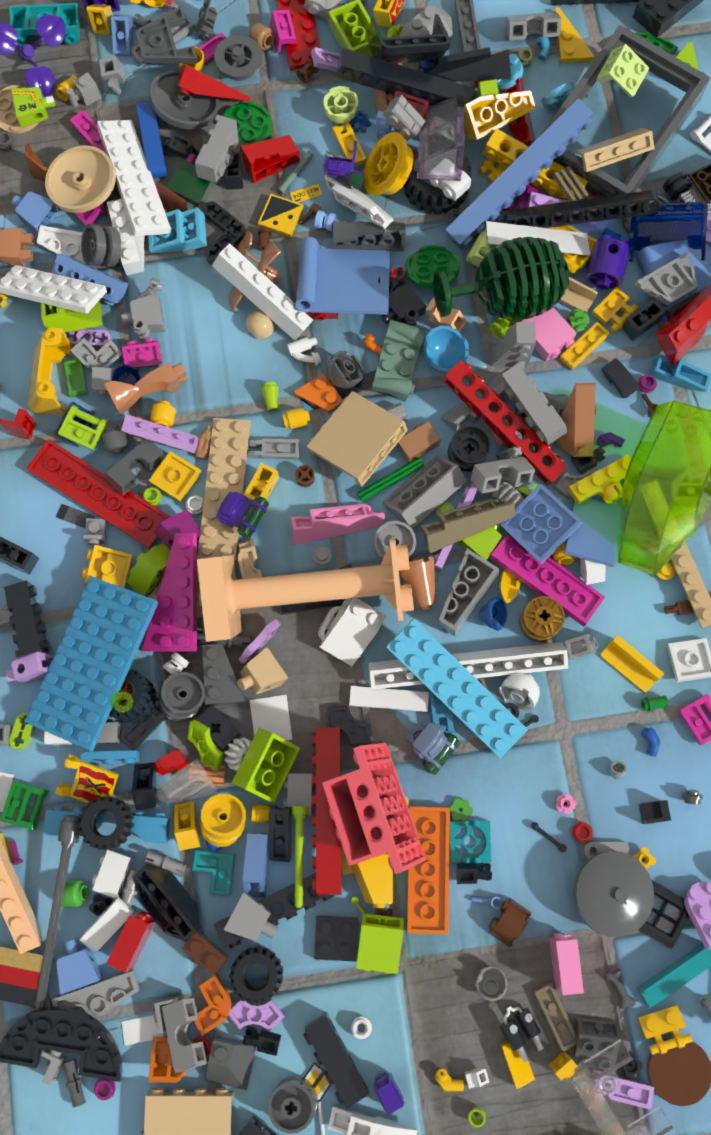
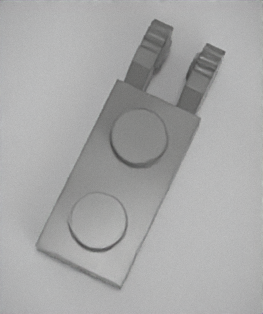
M300 440L248 441L249 447H262V451H248L247 457L299 459Z

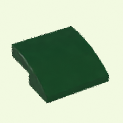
M180 160L167 188L181 198L183 197L198 206L211 181L198 178L195 165Z

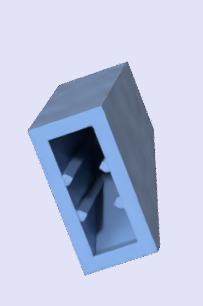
M261 832L247 834L242 882L244 892H247L252 897L265 898L268 835Z

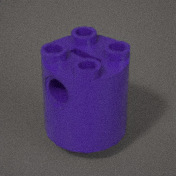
M601 235L600 239L594 243L586 274L588 282L600 290L619 287L622 284L630 253L629 241L625 239H612L609 235Z

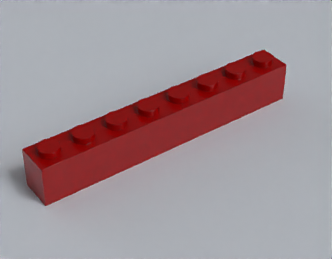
M316 728V734H312V746H316V754H312V766H316V774H312V786H316V794H312V806H316V814H312V827H316V835H312V848H316V856H312V869H316V877H312V890H316L317 896L342 895L341 841L337 838V827L335 821L330 816V806L322 784L325 781L340 776V728Z

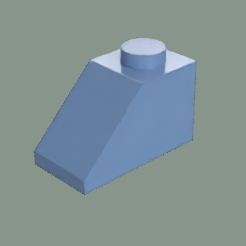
M115 14L111 16L113 54L131 55L133 16Z

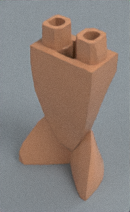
M21 228L1 229L0 261L13 266H24V262L33 261L32 249H25L26 246L34 245L35 239L33 234L23 233Z
M167 363L145 375L135 385L118 381H109L104 385L119 415L131 408L141 396L154 392L174 393L180 390V384L188 381L181 363L173 367L170 363Z

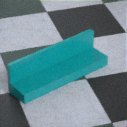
M701 943L640 985L637 990L647 1006L652 1008L711 967V950H706L704 944Z

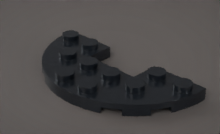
M51 1006L34 1010L15 1022L0 1043L1 1063L37 1068L41 1049L81 1055L78 1071L80 1076L120 1082L122 1078L121 1055L113 1036L97 1019L78 1009Z

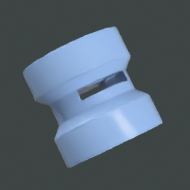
M318 210L315 218V228H325L327 231L333 232V222H336V214H326L324 211Z

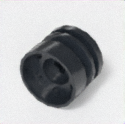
M463 426L457 430L449 443L447 450L449 461L457 464L461 471H473L474 465L483 463L489 455L492 446L491 438L479 426Z

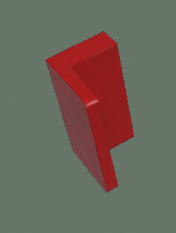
M18 408L14 422L0 419V425L9 435L31 440L36 422L25 409Z

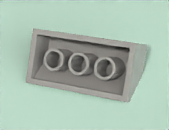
M436 455L382 503L400 522L406 523L413 529L428 515L432 514L455 491L459 490L467 480L457 464Z

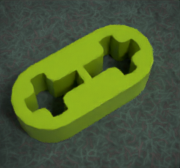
M26 712L17 716L9 739L10 746L16 750H24L28 747L35 726L26 724L24 727V723H21L22 719H26L28 715ZM21 737L24 743L18 745L15 740Z

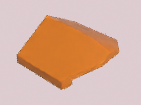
M153 1037L148 1082L178 1083L188 1072L184 1071L175 1074L167 1037Z

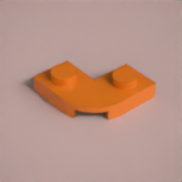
M218 974L198 986L208 1003L206 1008L197 1013L199 1020L194 1021L202 1036L222 1024L231 1011L230 995Z

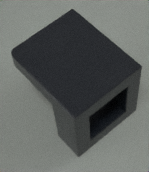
M667 800L639 804L642 824L671 821Z

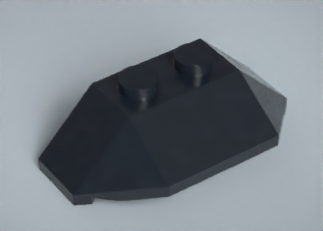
M146 864L133 876L134 882H136L139 901L148 913L152 915V918L164 933L186 942L199 930L197 903L171 871Z

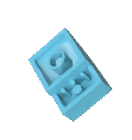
M198 207L185 212H181L179 209L167 212L165 214L171 228L170 234L148 235L149 251L152 253L181 252L207 246L205 214Z

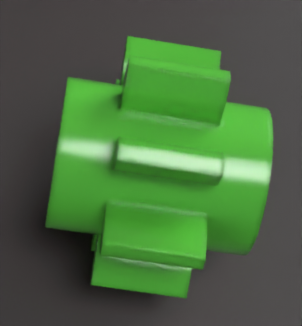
M580 308L571 310V313L567 316V323L576 330V333L583 331L586 325L589 324L588 314L586 311H580Z

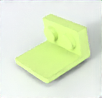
M624 44L612 50L596 80L600 84L613 80L630 97H633L647 74L649 67Z

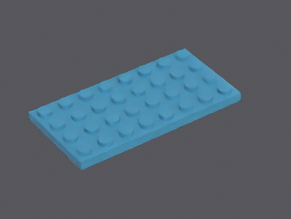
M90 576L24 722L84 749L93 751L159 602Z

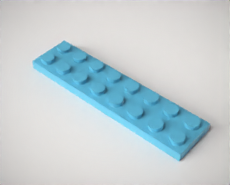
M414 618L386 646L499 758L528 731L508 709Z

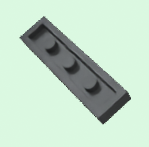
M454 0L463 52L481 49L473 0Z

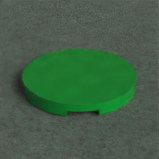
M254 102L234 104L223 114L224 117L234 119L237 122L240 150L241 146L269 140L272 135V119L269 112L260 104Z
M430 245L419 248V251L408 257L406 271H408L409 280L415 285L423 288H433L434 272L443 271L450 284L459 274L460 261L458 256L446 250V247Z

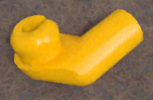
M443 1068L435 1073V1079L444 1091H464L463 1080H452Z

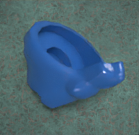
M492 598L486 605L481 607L478 620L489 628L499 631L506 622L507 608L502 599Z

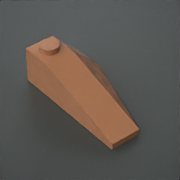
M575 383L567 400L568 403L565 410L561 413V419L566 424L567 433L555 440L554 445L573 457L593 456L595 383Z

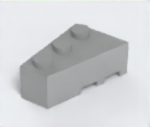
M516 322L506 331V336L500 337L496 345L492 344L490 346L491 366H514L521 361L527 367L536 344L535 322Z

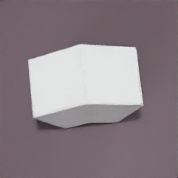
M476 1068L464 1072L469 1089L481 1087L489 1083L486 1068Z

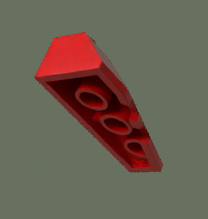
M182 64L177 86L181 87L179 91L190 95L191 92L199 95L250 101L251 97L188 65Z

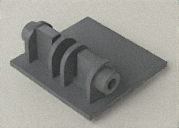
M204 0L203 7L201 6L198 15L200 19L195 27V32H197L196 40L201 36L207 41L212 36L217 12L214 7H210L211 0Z

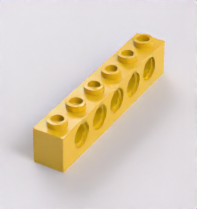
M496 128L482 154L507 169L528 146ZM553 161L549 168L543 169L539 173L540 175L533 182V185L541 187L550 195L569 201L553 177L556 172H560L565 167ZM575 174L585 188L588 181Z

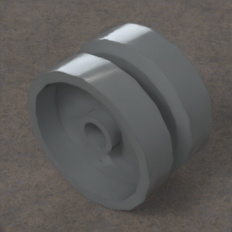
M97 224L85 226L81 237V253L84 262L90 266H116L121 255V238L116 227L107 225L101 227Z
M177 672L170 675L164 681L159 695V707L162 713L168 719L176 722H186L193 719L199 713L205 698V688L201 680L188 672Z
M289 1076L276 1086L268 1101V1115L272 1124L278 1130L287 1134L298 1133L306 1129L311 1123L318 1106V1094L314 1086L307 1079L300 1076Z

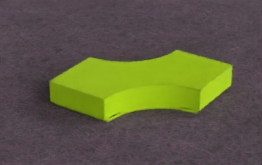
M195 719L192 720L189 724L188 740L197 748L200 762L218 771L222 765L223 752L213 743L210 736V728Z

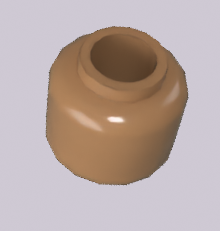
M257 23L250 29L249 37L259 44L261 50H267L273 45L274 34L270 28Z

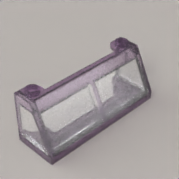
M456 95L427 109L424 117L425 123L419 131L418 159H414V171H417V179L461 181L465 148L464 96Z

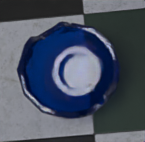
M127 364L118 366L112 374V381L135 385L141 379L138 370Z

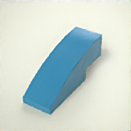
M661 354L653 359L648 374L661 381L702 392L707 391L711 380L710 373L682 360L671 365L667 357Z

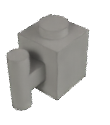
M116 56L100 59L101 77L116 95H121L122 90L119 88V83L125 82L123 64Z
M89 73L73 80L76 90L73 91L72 88L66 90L72 107H77V101L82 99L86 106L101 99L97 84Z

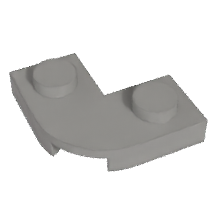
M83 338L70 350L89 369H92V367L108 368L123 355V352L112 340L107 342L99 351H96Z

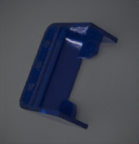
M704 202L660 203L659 210L653 214L633 216L629 234V262H633L634 251H640L650 246V241L687 240V245L695 250L701 249V261H705L708 205Z

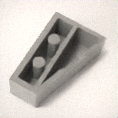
M220 115L216 116L215 121H217L214 130L210 129L208 134L211 137L207 144H203L195 162L197 177L215 183L223 176L225 169L232 163L233 158L240 151L236 120Z

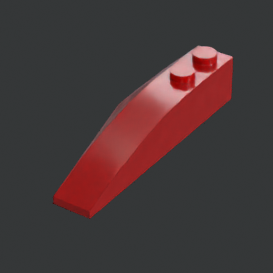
M711 284L655 334L671 365H674L699 342L711 324Z

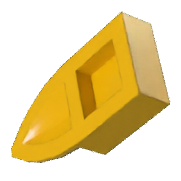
M504 569L500 576L498 588L501 590L502 597L507 604L517 596L521 581Z

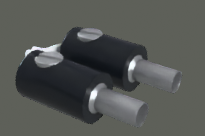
M509 1006L506 1008L507 1014L504 1016V1022L499 1027L512 1051L517 1050L524 1063L530 1059L523 1047L526 1042L514 1020H507L510 1011H518L514 1016L526 1038H532L538 1051L545 1048L538 1036L541 1031L528 1008L521 1010L519 1007L512 1008Z

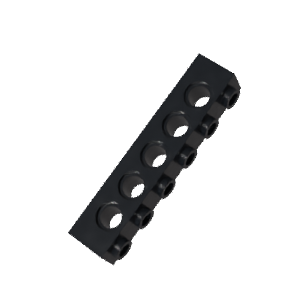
M316 873L303 879V906L301 908L304 907L305 911L316 906L315 901L321 898L323 901H326L335 896H312L309 894L308 887L312 884V877H316ZM295 883L258 901L271 911L268 922L277 926L279 925L278 920L284 917L286 920H289L298 915L296 911L301 908H296L290 902L291 894L295 893ZM273 903L281 904V914L276 915L272 912L271 906ZM230 915L213 925L223 947L229 945L231 949L241 944L240 939L244 937L224 930L231 917Z

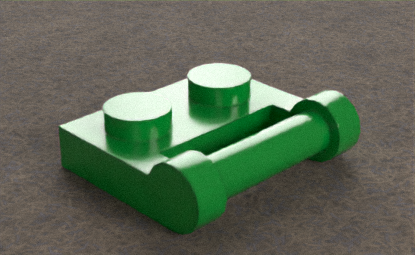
M12 781L0 821L36 830L38 826L36 822L44 797H47L48 790ZM35 793L37 796L29 820L24 821L31 794Z

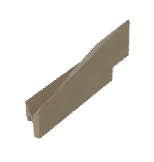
M489 499L438 514L440 522L421 525L429 552L433 553L515 517V503L500 504L498 499Z

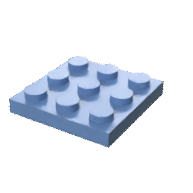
M540 483L515 509V517L502 522L500 525L537 561L543 564L583 522Z

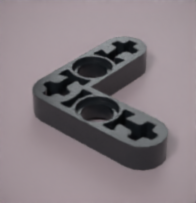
M210 201L203 206L205 217L224 232L206 250L207 262L212 265L216 258H211V254H217L218 256L225 248L221 243L228 240L235 248L244 238L246 230L239 220L217 203ZM222 218H228L229 222L227 224H221L220 220Z

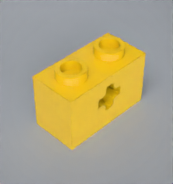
M261 463L243 495L251 501H254L256 496L268 500L279 480L278 471Z

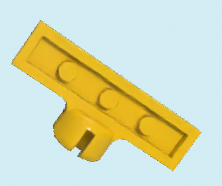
M626 455L570 485L567 490L577 505L594 495H600L605 503L611 504L613 503L612 500L617 501L625 493L620 481L636 473L639 469L630 456Z

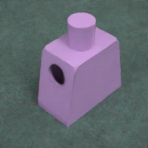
M35 652L12 661V669L6 671V678L9 682L16 680L24 683L43 679L54 656Z

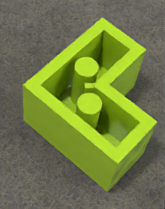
M163 543L152 547L146 553H141L136 559V565L129 572L130 577L127 583L140 595L146 596L153 592L164 575L171 550Z

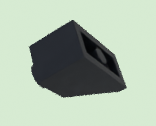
M155 762L135 764L131 792L136 810L155 808L157 805L156 772L153 769Z

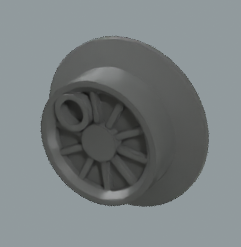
M229 36L217 45L214 53L215 64L230 79L237 81L246 80L261 65L262 50L259 44L248 36Z

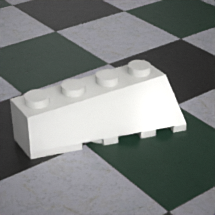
M122 199L107 202L112 225L117 228L120 234V257L126 275L144 272L145 235H134Z

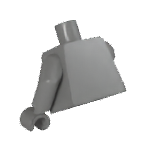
M152 278L149 283L150 286L130 302L131 312L121 314L123 325L133 323V330L140 339L148 338L150 333L166 332L159 294L156 293V290L161 291L163 286L158 284L160 280L157 278Z

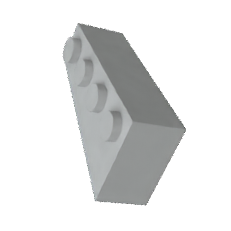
M520 361L502 374L506 388L504 392L509 399H514L516 402L514 405L517 410L526 415L525 420L528 425L536 428L538 438L541 441L545 440L549 445L567 433L566 424L552 405L547 406L549 402L542 390L537 391L538 388L534 382L535 380L531 375L526 376L525 366Z
M467 548L440 615L439 626L453 636H456L499 576V568Z

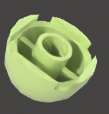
M346 86L331 88L329 93L324 96L326 116L336 124L350 122L358 111L357 94L350 91Z

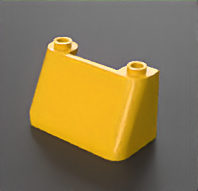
M49 328L45 330L34 349L27 404L29 409L35 414L65 415L66 406L58 402V397L55 395V386L51 383L53 363L62 364L64 356H72L70 350L73 346L62 328Z

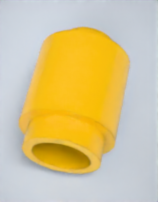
M303 407L289 410L282 414L285 428L294 429L308 425L307 421H310L309 412L304 410Z

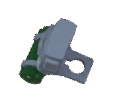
M429 723L426 728L417 724L406 737L412 743L415 754L419 758L424 759L423 767L426 772L434 775L443 769L442 766L452 753L457 751V747L460 745L455 735L451 733L444 735V730L436 723ZM420 731L421 734L415 740L414 735Z

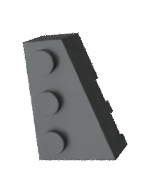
M223 644L202 645L205 705L210 707L211 705L247 704L242 690L237 684L238 680Z

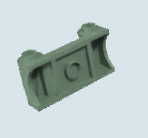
M390 320L371 386V392L391 394L402 401H406L408 395L413 394L415 384H412V377L421 345H424V339L427 335L425 334V329Z

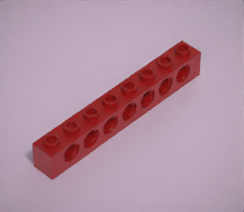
M460 360L443 377L442 381L509 448L521 447L522 455L519 457L524 456L534 467V473L547 486L553 483L567 468L565 461L560 456H556L551 451V447L547 443L542 442L533 429H529L525 425L523 418L516 416L512 412L509 404L503 403L498 398L499 396L496 391L489 389L485 385L482 377L476 376L473 373L469 364ZM462 379H467L469 386L464 385ZM475 392H480L483 398L478 399ZM489 405L494 406L496 412H491L489 410ZM502 418L508 420L509 426L502 423ZM516 431L521 433L522 439L516 437ZM529 445L534 446L535 453L529 450ZM542 458L547 459L548 466L542 463Z

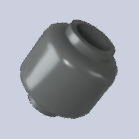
M119 426L104 429L105 432L101 435L104 449L108 452L112 451L113 455L123 453V449L128 446L126 433L121 431Z

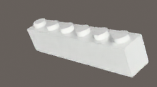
M231 244L219 253L212 266L296 341L313 319L305 312L298 310L296 304Z

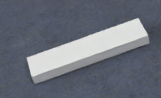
M351 686L349 706L428 712L429 692Z

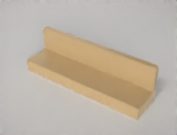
M641 128L577 150V154L582 155L584 171L588 172L653 150L652 130Z
M569 277V286L559 303L572 310L580 308V311L588 312L598 292Z

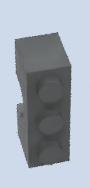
M145 439L142 442H138L131 452L124 454L118 463L111 465L107 469V483L124 496L137 484L136 475L132 472V469L144 467L149 472L153 471L164 460L163 451L150 440Z

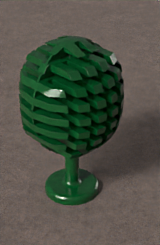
M518 237L506 240L501 245L499 244L492 248L484 256L478 271L475 273V282L450 286L448 278L443 271L434 272L432 284L436 308L441 317H447L452 311V298L477 293L483 306L486 307L487 313L490 315H499L500 318L512 320L531 319L542 315L545 311H549L563 297L569 286L568 264L559 249L558 243L554 241H546V239L538 237Z

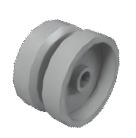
M389 521L381 525L376 531L374 538V548L378 558L381 561L383 560L390 545V538H395L398 541V545H407L408 558L410 560L416 548V536L412 528L400 521Z

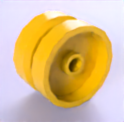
M230 794L212 796L204 803L201 810L200 831L203 838L209 844L217 847H227L241 838L246 820V810L243 803L237 797Z

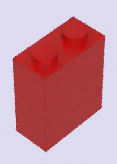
M141 911L129 915L106 964L124 973L134 968L155 924V920L151 919V914Z

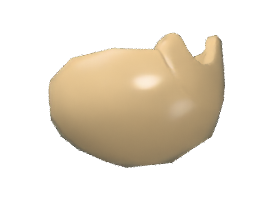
M261 310L253 311L246 319V328L256 339H266L275 330L274 321Z

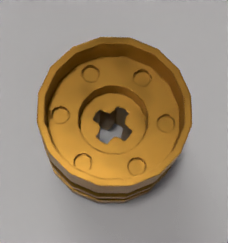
M540 596L532 599L520 614L519 626L521 632L526 638L535 642L550 640L561 630L564 624L565 613L563 607L557 600L551 597ZM541 614L547 617L545 621H543V618H539Z

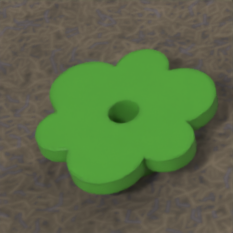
M456 798L453 801V805L450 806L452 818L455 821L460 819L466 821L468 816L473 813L468 800L462 801L460 798Z

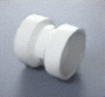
M174 651L170 661L166 662L162 667L170 674L181 672L183 668H187L190 663Z

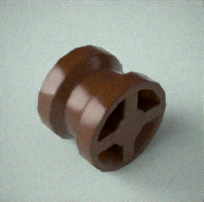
M303 465L296 470V481L299 486L307 488L314 483V471L310 466Z

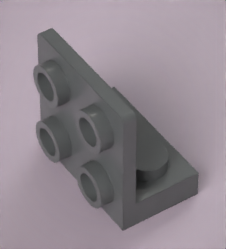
M577 1017L575 1024L578 1040L573 1059L577 1065L575 1069L614 1074L622 1044L619 1022Z

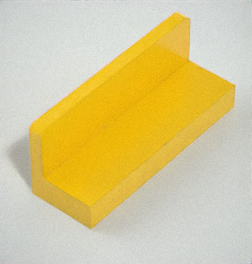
M618 635L611 640L600 654L601 658L644 693L664 674Z

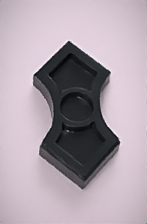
M348 706L329 707L330 727L340 728V730L345 732L350 739L351 746L371 744L369 724L361 723L354 719Z

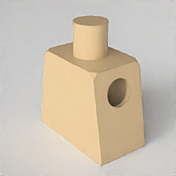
M267 647L244 666L240 671L243 678L239 679L237 684L242 691L250 687L252 692L257 695L280 687L288 677Z

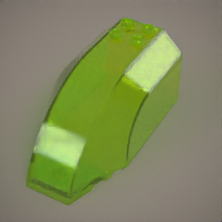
M674 400L656 405L631 458L623 483L618 563L656 575L672 558L671 556L684 545V542L697 531L711 499V410Z

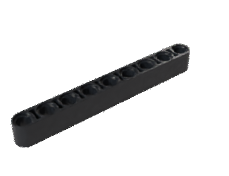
M653 190L504 210L499 212L500 215L497 217L496 222L507 221V224L552 228L653 214L659 210L660 203L657 193Z

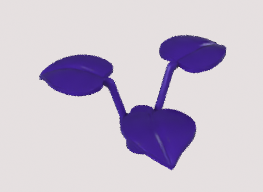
M53 15L41 16L36 22V31L41 38L33 45L24 44L21 47L16 42L18 38L17 30L9 24L0 23V54L9 55L13 53L16 45L19 58L35 67L27 69L25 74L29 88L39 87L44 97L49 96L55 86V76L48 67L41 66L38 68V65L31 58L34 56V48L43 40H45L49 47H56L61 44L66 32L64 20Z

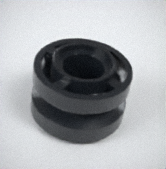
M683 171L674 174L663 184L662 188L665 192H668L670 200L677 199L681 193L689 190L692 186L691 181L686 179L687 175Z

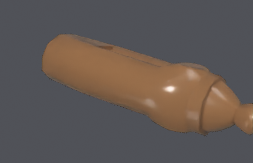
M210 425L206 426L207 428L198 438L197 448L194 453L196 458L206 460L209 455L212 434Z

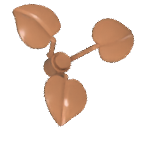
M247 231L237 250L243 256L245 254L257 263L258 270L276 285L280 279L281 272L268 265L281 251L274 243L269 242L261 254V261L257 260L248 253V249L252 244V233ZM233 286L229 298L230 307L233 312H235L237 304L244 295L235 286Z

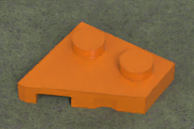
M324 373L294 391V395L297 398L301 397L307 400L309 404L319 407L328 414L339 408L343 403V399Z

